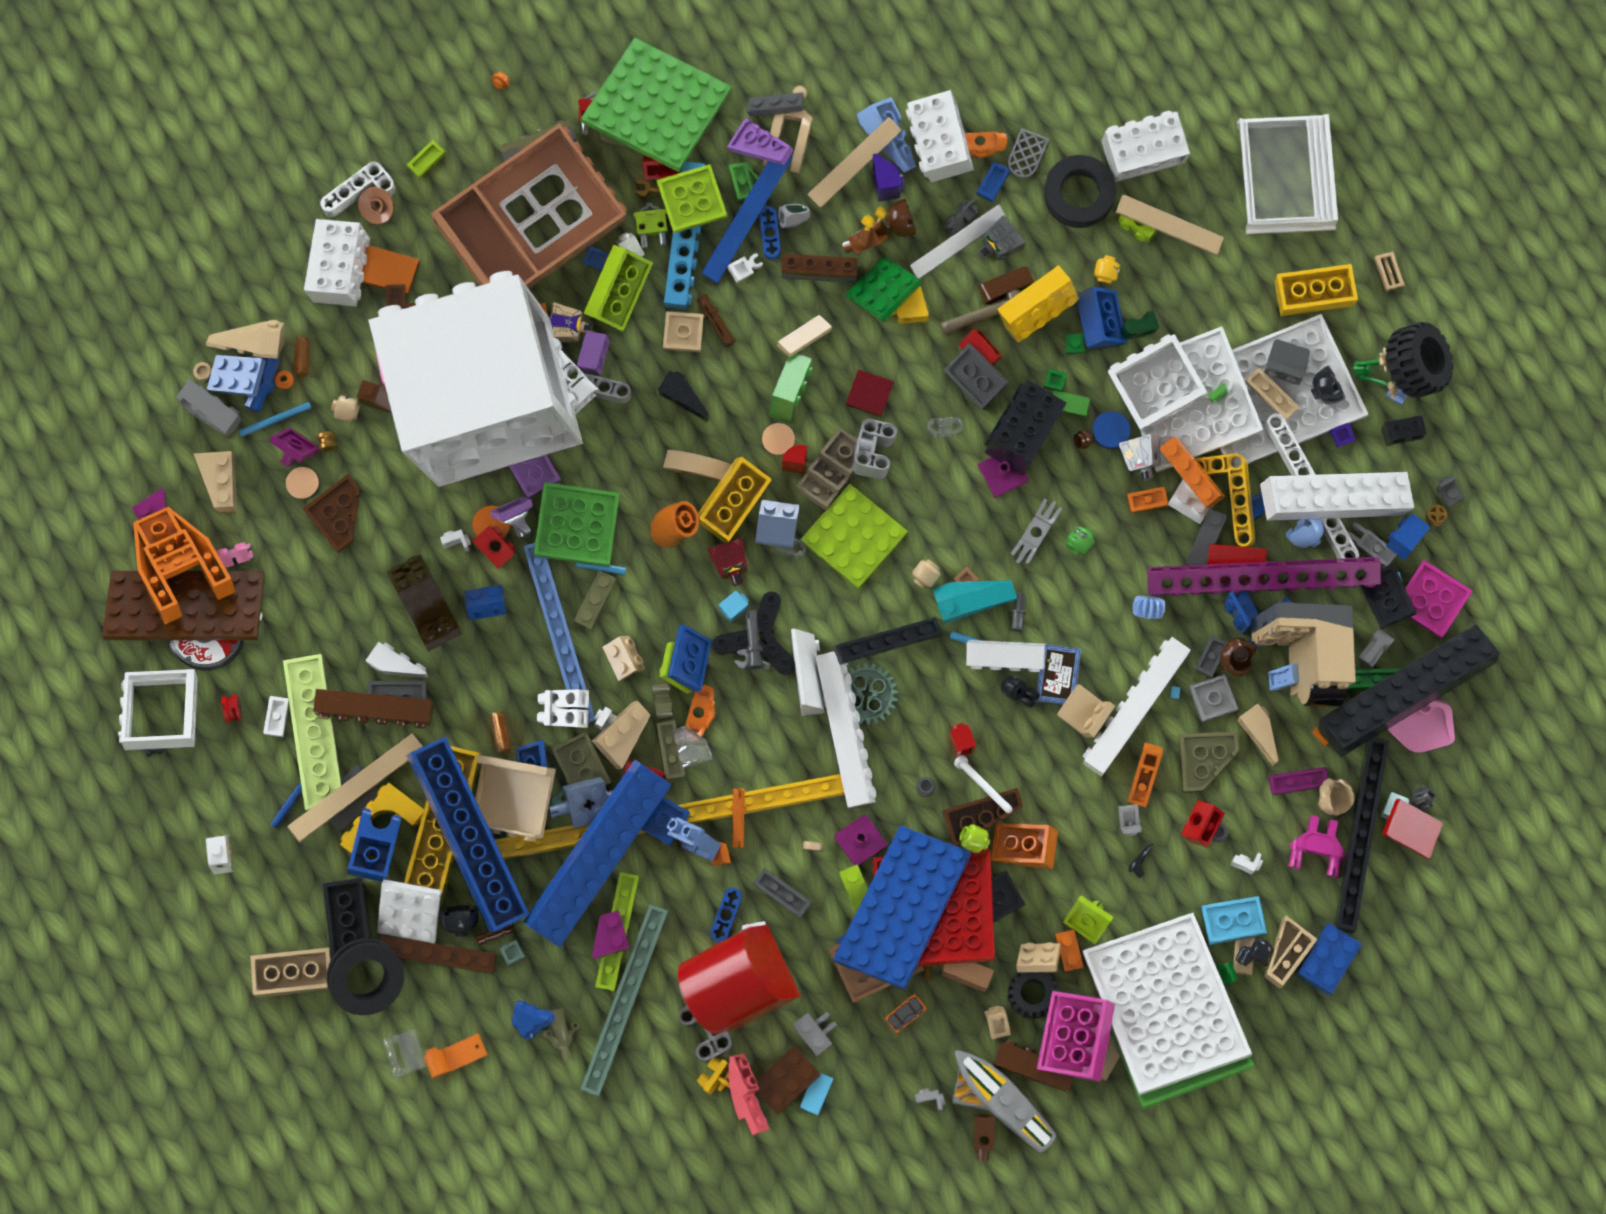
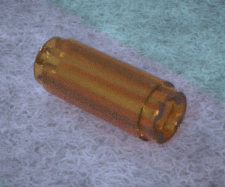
M296 337L294 345V372L296 376H307L309 372L310 342L307 337Z
M503 712L493 713L490 715V724L495 747L498 753L508 752L511 750V743Z

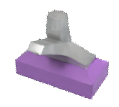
M520 497L490 511L493 519L499 520L501 523L513 525L518 537H524L531 532L525 522L528 510L533 507L531 499Z

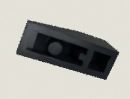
M669 371L658 388L659 395L708 422L709 413L687 380L684 379L685 376L677 371L675 373Z

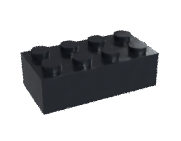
M362 878L323 883L331 959L340 948L349 942L364 938L371 939L365 881Z

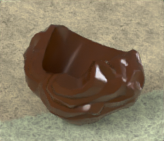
M1242 637L1229 640L1221 651V664L1224 670L1232 676L1241 677L1248 674L1252 668L1251 658L1256 653L1257 645Z

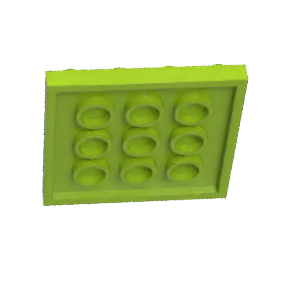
M849 484L800 541L859 589L907 535L908 531L854 486Z

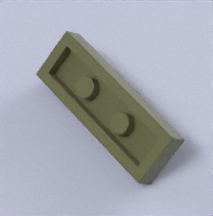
M600 570L598 571L574 619V623L592 630L617 580L615 577Z
M676 721L656 723L666 781L686 778Z

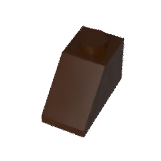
M362 380L357 394L359 404L392 413L386 388Z

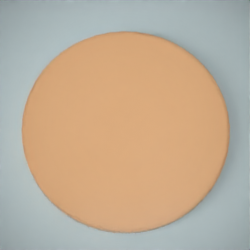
M774 423L768 426L762 435L763 446L774 455L785 454L789 448L793 447L795 441L792 429L782 423Z
M307 467L295 468L288 474L286 479L288 492L298 499L311 497L319 486L316 473Z

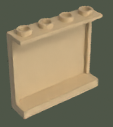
M478 755L477 763H482L475 800L490 832L501 834V831L507 832L506 836L518 838V834L524 835V839L535 841L536 838H543L556 769Z

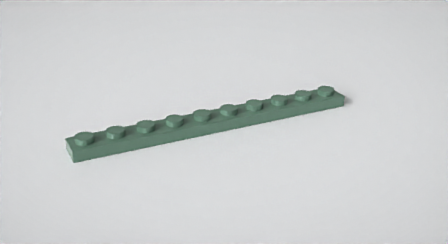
M651 904L648 907L580 1090L600 1097L666 920L668 910Z

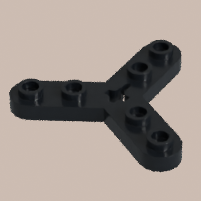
M770 591L762 597L757 612L759 635L763 633V639L767 642V644H764L760 640V645L763 647L762 655L780 674L789 675L794 670V660L771 635L781 605V599L776 592ZM747 629L716 636L712 642L714 652L719 655H726L747 649Z

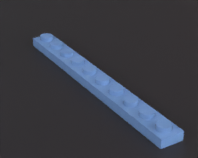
M535 543L523 546L566 690H587L547 558L533 556ZM590 699L589 708H572L588 710V724L596 722Z

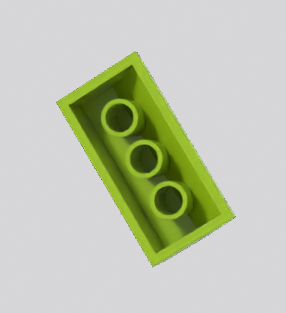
M613 245L583 314L624 331L653 262L625 248Z

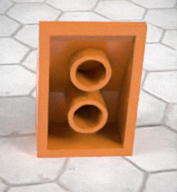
M996 823L991 861L1031 868L1053 869L1058 831L1050 825Z

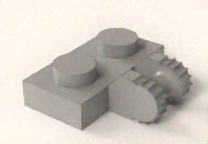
M828 1012L816 1021L807 1013L792 1025L816 1056L832 1045L826 1034L837 1026L836 1022L830 1023L823 1031L818 1026L830 1016Z

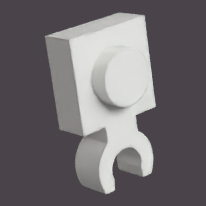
M753 254L748 261L744 256L728 265V269L736 283L751 276L754 273L752 269H759L763 265V262L756 264L753 261L758 257V254Z

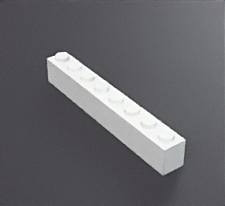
M1171 637L1169 641L1165 639L1159 648L1161 653L1158 657L1154 655L1148 663L1151 666L1147 672L1143 670L1137 679L1140 681L1136 687L1132 686L1126 694L1129 696L1125 703L1121 701L1116 708L1117 715L1114 718L1110 717L1104 725L1107 729L1104 733L1099 732L1094 739L1095 746L1092 749L1089 747L1082 756L1085 758L1083 764L1101 777L1190 653L1191 649L1175 638Z
M834 651L815 656L847 807L855 808L875 803L876 790L871 783L872 772L867 764V750L863 746L864 734L859 727L860 716L854 704L856 703V697L851 690L852 678L847 671L846 665L848 663L839 665Z

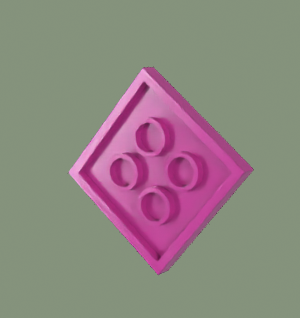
M1423 560L1405 587L1416 611V615L1409 617V619L1442 639L1469 598L1472 590Z

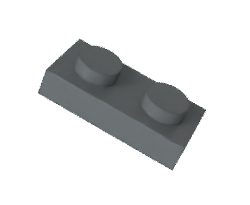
M1211 635L1194 670L1212 678L1221 660V651L1227 642Z

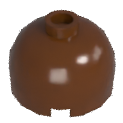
M906 199L893 203L887 211L888 218L884 219L887 229H891L898 237L916 235V228Z

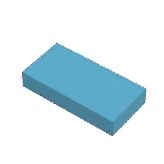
M820 1073L822 1076L808 1087L800 1105V1108L817 1116L834 1079Z

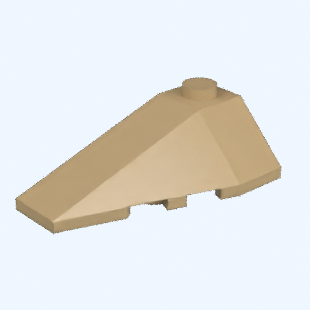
M269 320L211 334L206 341V346L223 350L235 348L237 353L243 354L245 351L253 352L255 357L278 359L285 344L284 323L277 320Z

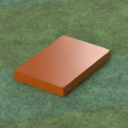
M370 245L366 247L367 263L363 265L362 269L364 272L363 283L386 289V285L405 284L406 295H409L420 260Z

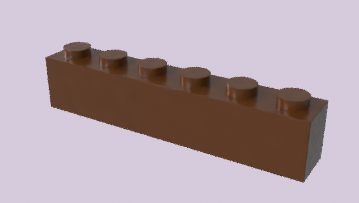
M316 689L313 712L320 719L337 717V720L340 721L356 719L360 723H368V720L376 721V724L387 725V722H391L400 727L412 724L415 728L424 729L426 726H431L434 703L429 699Z

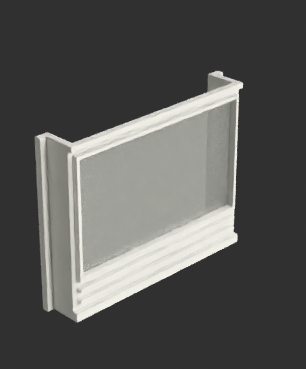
M1329 114L1257 119L1239 118L1237 129H1240L1248 221L1245 227L1246 235L1336 230L1338 213Z

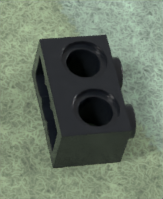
M1422 415L1385 422L1381 428L1385 446L1421 440L1427 433Z

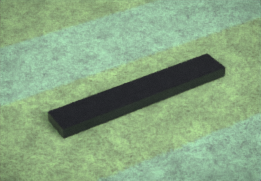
M936 617L837 644L833 649L839 665L937 638L942 635Z

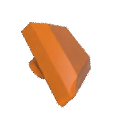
M718 842L721 844V847L711 863L713 866L731 863L727 844Z

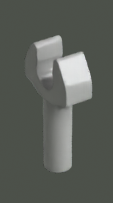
M746 649L737 651V654L744 656L746 660L743 662L734 661L736 666L743 670L749 664V655L746 653ZM763 661L765 663L764 669L769 670L771 663Z

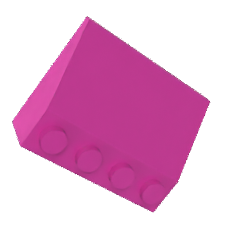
M1052 991L1037 1069L1101 1082L1115 1003L1105 999Z

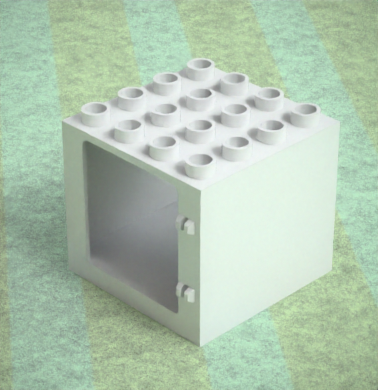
M511 271L495 273L490 276V283L478 287L472 282L456 285L452 288V295L438 298L437 294L422 295L415 300L416 306L401 310L399 305L386 306L378 311L379 317L369 320L402 452L438 487L583 444L573 409L577 400L574 394L569 393L559 356V351L562 349L561 342L554 337L549 316L518 274L513 276Z

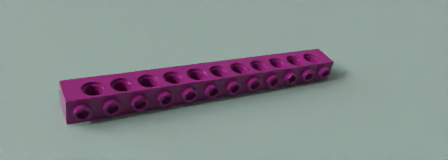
M1379 557L1147 567L1148 594H1152L1154 597H1160L1163 594L1169 593L1173 596H1180L1183 593L1200 595L1202 592L1220 594L1221 591H1229V593L1232 591L1233 593H1240L1241 590L1259 592L1260 589H1268V591L1275 592L1282 588L1295 591L1298 588L1305 587L1308 590H1315L1318 587L1335 589L1337 586L1355 588L1356 585L1375 587L1376 584H1381V562ZM1343 570L1346 572L1343 577H1336L1338 571ZM1358 570L1365 571L1363 576H1355ZM1305 572L1307 576L1304 579H1298V574ZM1319 572H1326L1324 578L1316 577ZM1281 573L1288 575L1285 580H1279L1278 576ZM1262 574L1268 575L1265 581H1260L1258 578ZM1242 575L1249 576V579L1247 581H1239V578ZM1222 576L1230 577L1226 583L1220 582V578ZM1188 577L1191 579L1189 584L1181 583L1183 578ZM1203 577L1211 578L1206 584L1200 582ZM1166 578L1172 580L1169 585H1163L1162 581Z

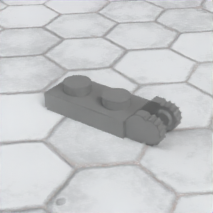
M1353 523L1352 528L1363 535L1359 539L1353 533L1348 532L1351 540L1356 544L1355 546L1369 557H1379L1382 567L1390 565L1397 554L1387 548V544L1370 530H1366L1358 523Z

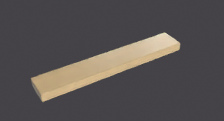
M888 117L808 193L810 198L821 208L872 160L873 154H878L902 130Z
M1121 196L1116 210L1117 214L1214 255L1219 253L1224 237L1129 196Z

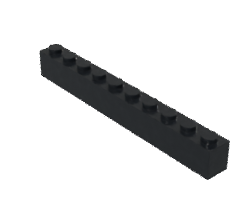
M1372 738L1365 745L1334 922L1336 928L1351 934L1357 929L1389 741Z

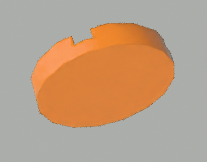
M492 505L478 510L472 522L473 531L476 536L491 525L492 527L496 526L503 533L501 535L503 539L508 535L511 524L501 523L499 520L493 519L490 511L498 507ZM493 540L490 544L499 543V541Z

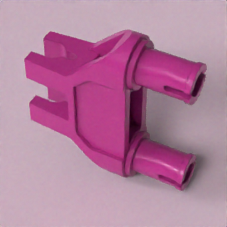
M1311 815L1307 832L1289 845L1291 856L1288 867L1293 868L1295 864L1294 869L1300 870L1303 853L1307 852L1328 857L1330 861L1326 876L1339 878L1341 862L1345 860L1346 855L1335 836L1338 821L1330 819L1326 834L1317 832L1319 817Z

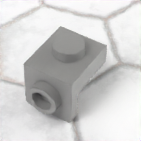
M1138 805L1119 806V824L1122 834L1134 836L1142 832Z
M922 1089L914 1096L916 1104L935 1100L938 1111H942V1106L945 1105L943 1093L939 1094L938 1090Z

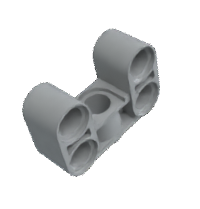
M873 419L863 421L856 441L852 469L856 474L875 479H884L887 476L890 460L884 455L874 453L876 445L881 447L893 445L897 434V429L893 424Z
M688 1006L680 1010L678 1017L682 1025L689 1027L699 1023L694 1016L689 1022L683 1021V1014L691 1012ZM705 1029L709 1039L697 1046L696 1055L700 1061L708 1062L712 1058H717L727 1053L732 1047L728 1032L713 1034ZM725 1038L728 1040V1046L723 1049L717 1046L718 1040ZM703 1047L711 1050L708 1057L700 1056L699 1053Z

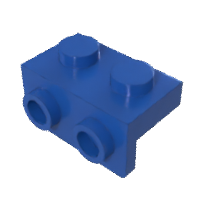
M502 585L464 591L469 620L507 613Z

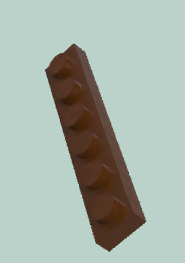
M380 935L379 941L387 944L399 959L494 973L496 953Z

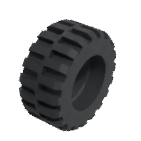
M1419 322L1394 331L1386 346L1387 368L1392 375V380L1396 382L1398 389L1413 398H1420L1444 390L1450 383L1453 375V356L1449 350L1451 348L1447 344L1445 336L1440 333L1441 331L1430 323Z

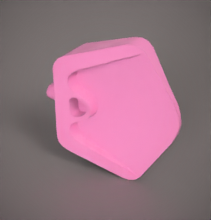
M1437 699L1387 729L1402 745L1413 752H1426L1450 745L1455 740L1452 709L1445 701Z

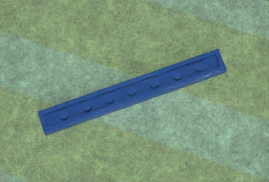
M790 155L785 165L767 162L702 270L701 274L716 284L719 282L793 156Z

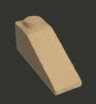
M1256 704L1241 715L1237 721L1271 765L1274 766L1279 760L1270 718L1268 717L1269 713L1264 706L1260 707L1259 704Z

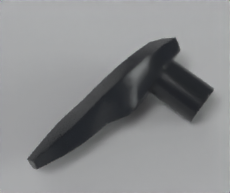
M1152 843L1129 866L1128 872L1134 871L1138 878L1145 874L1140 865L1151 851Z

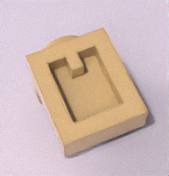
M993 1006L984 1011L991 1039L1011 1035L1007 1014L1003 1007Z

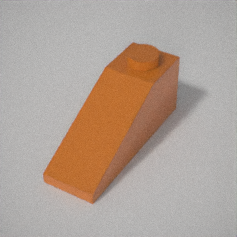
M1144 742L1127 802L1142 807L1147 806L1163 754V747Z

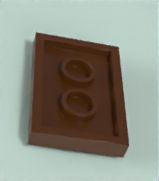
M794 1045L757 1079L760 1089L757 1093L779 1115L822 1075Z

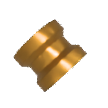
M327 431L317 435V440L320 442L318 446L320 452H329L338 448L334 440L336 437L335 432Z
M1441 505L1432 506L1426 514L1427 523L1433 527H1439L1447 518V511Z

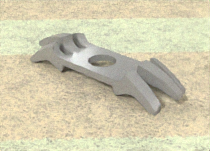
M1044 498L1032 522L1011 552V555L1014 556L1021 546L1024 545L1016 563L1019 564L1029 549L1032 551L1025 563H1030L1042 540L1062 510L1059 507L1051 520L1048 519L1056 504L1055 501L1051 503L1044 515H1041L1047 503V499ZM1034 527L1040 528L1042 531L1041 536L1033 537L1031 529Z

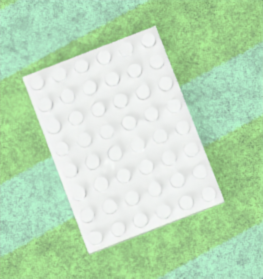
M1322 314L1232 350L1244 382L1258 368L1264 372L1273 342L1276 339L1310 350L1304 370L1305 373L1300 385L1290 384L1284 380L1269 377L1299 406V409L1286 420L1298 444L1330 432L1331 429L1352 423L1368 416L1365 405ZM1328 366L1334 372L1335 378L1346 397L1345 400L1334 405L1324 404L1319 398L1315 400L1311 389H1313V377L1317 372ZM1245 383L1264 431L1219 448L1221 455L1240 454L1247 459L1248 464L1278 453L1265 428L1267 419L1272 414L1277 413ZM1271 420V425L1278 428L1279 422ZM1285 436L1280 437L1281 443L1288 444L1289 441ZM1239 457L1233 461L1235 468L1241 465Z
M1194 913L1083 950L1085 961L1100 998L1115 1003L1111 1026L1139 1095L1252 1056Z

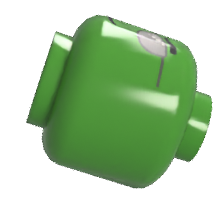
M1076 527L1067 536V548L1075 555L1085 554L1095 544L1093 531L1088 527Z

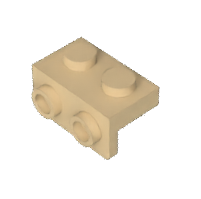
M619 636L602 647L618 681H623L632 674L645 670L643 659L638 655L635 643L630 636Z

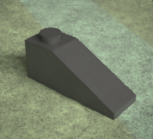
M1209 509L1185 565H1206L1209 544L1216 543L1227 515Z

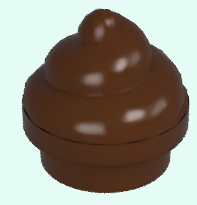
M1081 430L1074 435L1073 441L1078 449H1087L1090 447L1094 437L1089 432Z

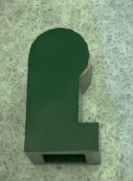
M1149 311L1145 313L1142 319H1128L1120 331L1125 339H1134L1155 334L1160 327L1154 311Z

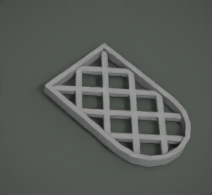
M1021 128L1013 150L1009 155L1008 167L1011 173L1019 178H1027L1033 175L1039 166L1049 139ZM1021 133H1022L1024 139L1019 140V138H1020V136H1021ZM1034 137L1036 143L1030 145L1028 139ZM1026 141L1028 147L1022 149L1019 143ZM1045 143L1042 150L1040 144ZM1016 145H1018L1019 150L1014 152ZM1038 146L1040 151L1034 153L1032 147ZM1029 149L1031 155L1025 157L1023 151ZM1021 152L1023 158L1017 160L1015 154ZM1041 154L1037 161L1035 156ZM1013 156L1015 161L1010 163L1011 157ZM1033 157L1035 163L1029 165L1027 159ZM1024 160L1027 166L1020 168L1018 162ZM1016 164L1018 170L1013 171L1011 165ZM1036 165V167H1035L1034 170L1032 171L1030 167ZM1028 168L1030 173L1024 175L1022 170Z

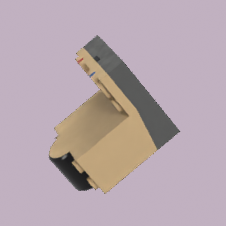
M1278 602L1251 619L1252 642L1258 645H1272L1275 643L1278 646L1288 645L1289 665L1297 664L1299 683L1290 686V696H1297V699L1304 706L1340 707L1344 704L1347 697V688L1356 682L1351 605Z

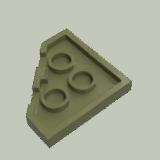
M1238 732L1179 735L1183 793L1203 792L1239 752Z

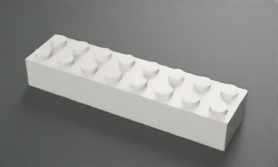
M1407 472L1270 476L1260 484L1267 521L1404 516L1414 509Z

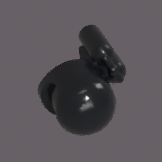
M1014 675L1006 676L1001 682L1000 688L1004 695L1014 701L1020 700L1021 703L1029 708L1034 707V700L1040 697V693L1031 687H1027L1023 680Z
M1257 939L1251 947H1242L1234 961L1247 967L1248 964L1255 960L1267 967L1269 965L1268 959L1274 951L1273 945L1265 939Z

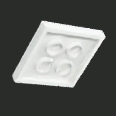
M383 880L377 933L435 944L441 890Z

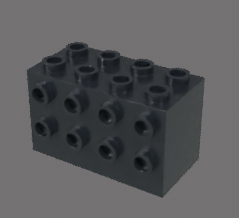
M1027 379L1024 385H1019L984 444L987 446L984 453L1001 463L1002 461L1008 462L1010 469L1023 476L1067 402Z

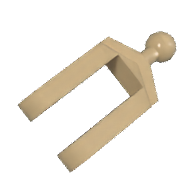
M803 86L794 88L793 93L803 92L804 99L806 98L807 90ZM804 109L803 111L777 113L774 116L770 134L778 139L781 136L784 119L801 122L790 172L800 173L810 134L812 117ZM763 160V166H765L768 161Z

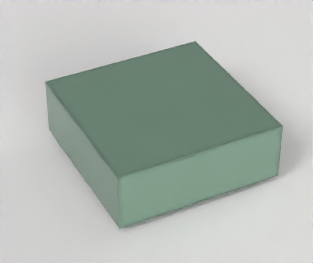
M517 939L499 948L508 966L526 958Z

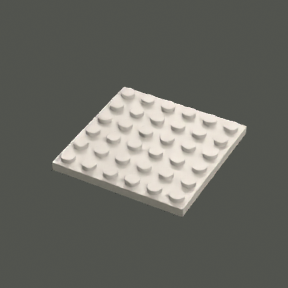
M1222 326L1183 341L1180 345L1207 390L1208 395L1222 384L1227 387L1228 394L1216 404H1213L1209 397H1206L1141 434L1142 436L1159 434L1160 447L1173 436L1178 437L1194 458L1264 431ZM1174 345L1161 350L1118 374L1122 386L1141 420L1198 389ZM1161 450V465L1154 467L1156 473L1173 467Z

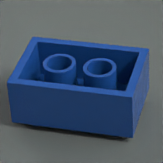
M1327 923L1295 975L1329 996L1338 985L1362 943Z

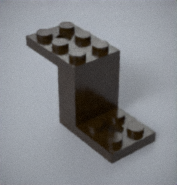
M421 554L412 556L407 562L395 565L387 571L428 652L463 634Z

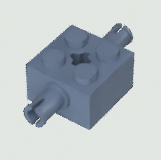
M601 777L563 786L565 803L549 806L550 817L568 814L570 823L574 828L591 824L613 790H606L605 783ZM589 799V800H590L589 804H588V805H585V804L587 803L586 800Z

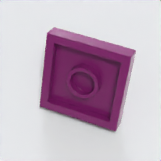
M292 428L273 435L270 443L285 452L280 462L287 467L292 466L294 459L302 462L317 455L319 452L317 445Z
M991 457L977 464L994 498L1029 482L1026 474L1022 476L1010 469V464L1006 461L1001 463Z
M866 814L833 836L852 864L858 866L888 846Z

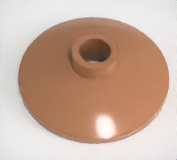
M370 187L361 193L358 200V208L363 218L368 222L382 224L391 218L394 211V203L389 193L384 189ZM376 201L381 204V207L376 205Z

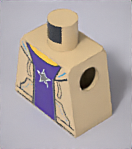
M553 303L550 322L554 337L559 339L560 342H579L581 332H592L593 323L583 321L582 311Z

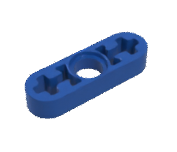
M765 206L760 211L763 252L768 260H776L780 256L777 214L773 207ZM766 212L772 215L770 216L771 224H767ZM767 229H773L775 231V235L773 237H767L765 235V231ZM773 242V249L777 250L774 251L773 255L769 252V243Z
M737 888L726 890L711 928V938L717 943L728 938L740 906L742 894ZM733 892H736L738 900L734 899L732 906H736L735 909H732L730 906H724V903L729 904L730 898L728 894L732 895ZM723 910H729L732 913L730 920L725 921L720 917ZM718 921L722 924L729 925L728 928H726L725 926L723 927L722 932L725 935L724 937L720 936L719 939L716 938V934L714 933V931H718L720 929L721 925L717 924Z

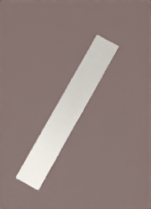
M998 204L910 266L916 277H922L986 233L1003 215L1005 216L1000 205Z

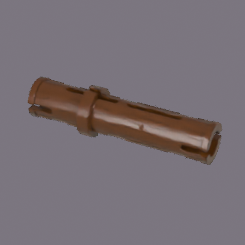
M707 294L700 296L696 301L704 311L705 318L709 319L725 347L733 345L736 340L719 316L717 307L713 306Z

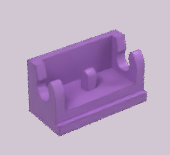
M586 331L577 367L582 368L583 372L601 376L610 343L606 334Z

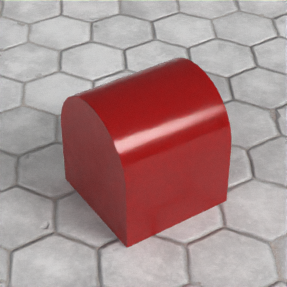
M768 925L748 927L689 958L678 967L679 986L689 1010L699 1024L713 1034L737 1030L801 996Z

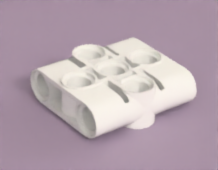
M560 350L559 356L569 393L574 394L577 400L573 407L576 415L596 396L592 392L595 390L599 391V389ZM572 373H578L575 379H570Z

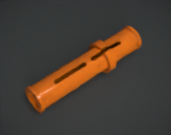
M737 788L732 789L733 805L731 806V811L733 812L732 847L738 848V845H740V848H743L744 812L746 811V806L744 805L745 789L739 788V791H737Z

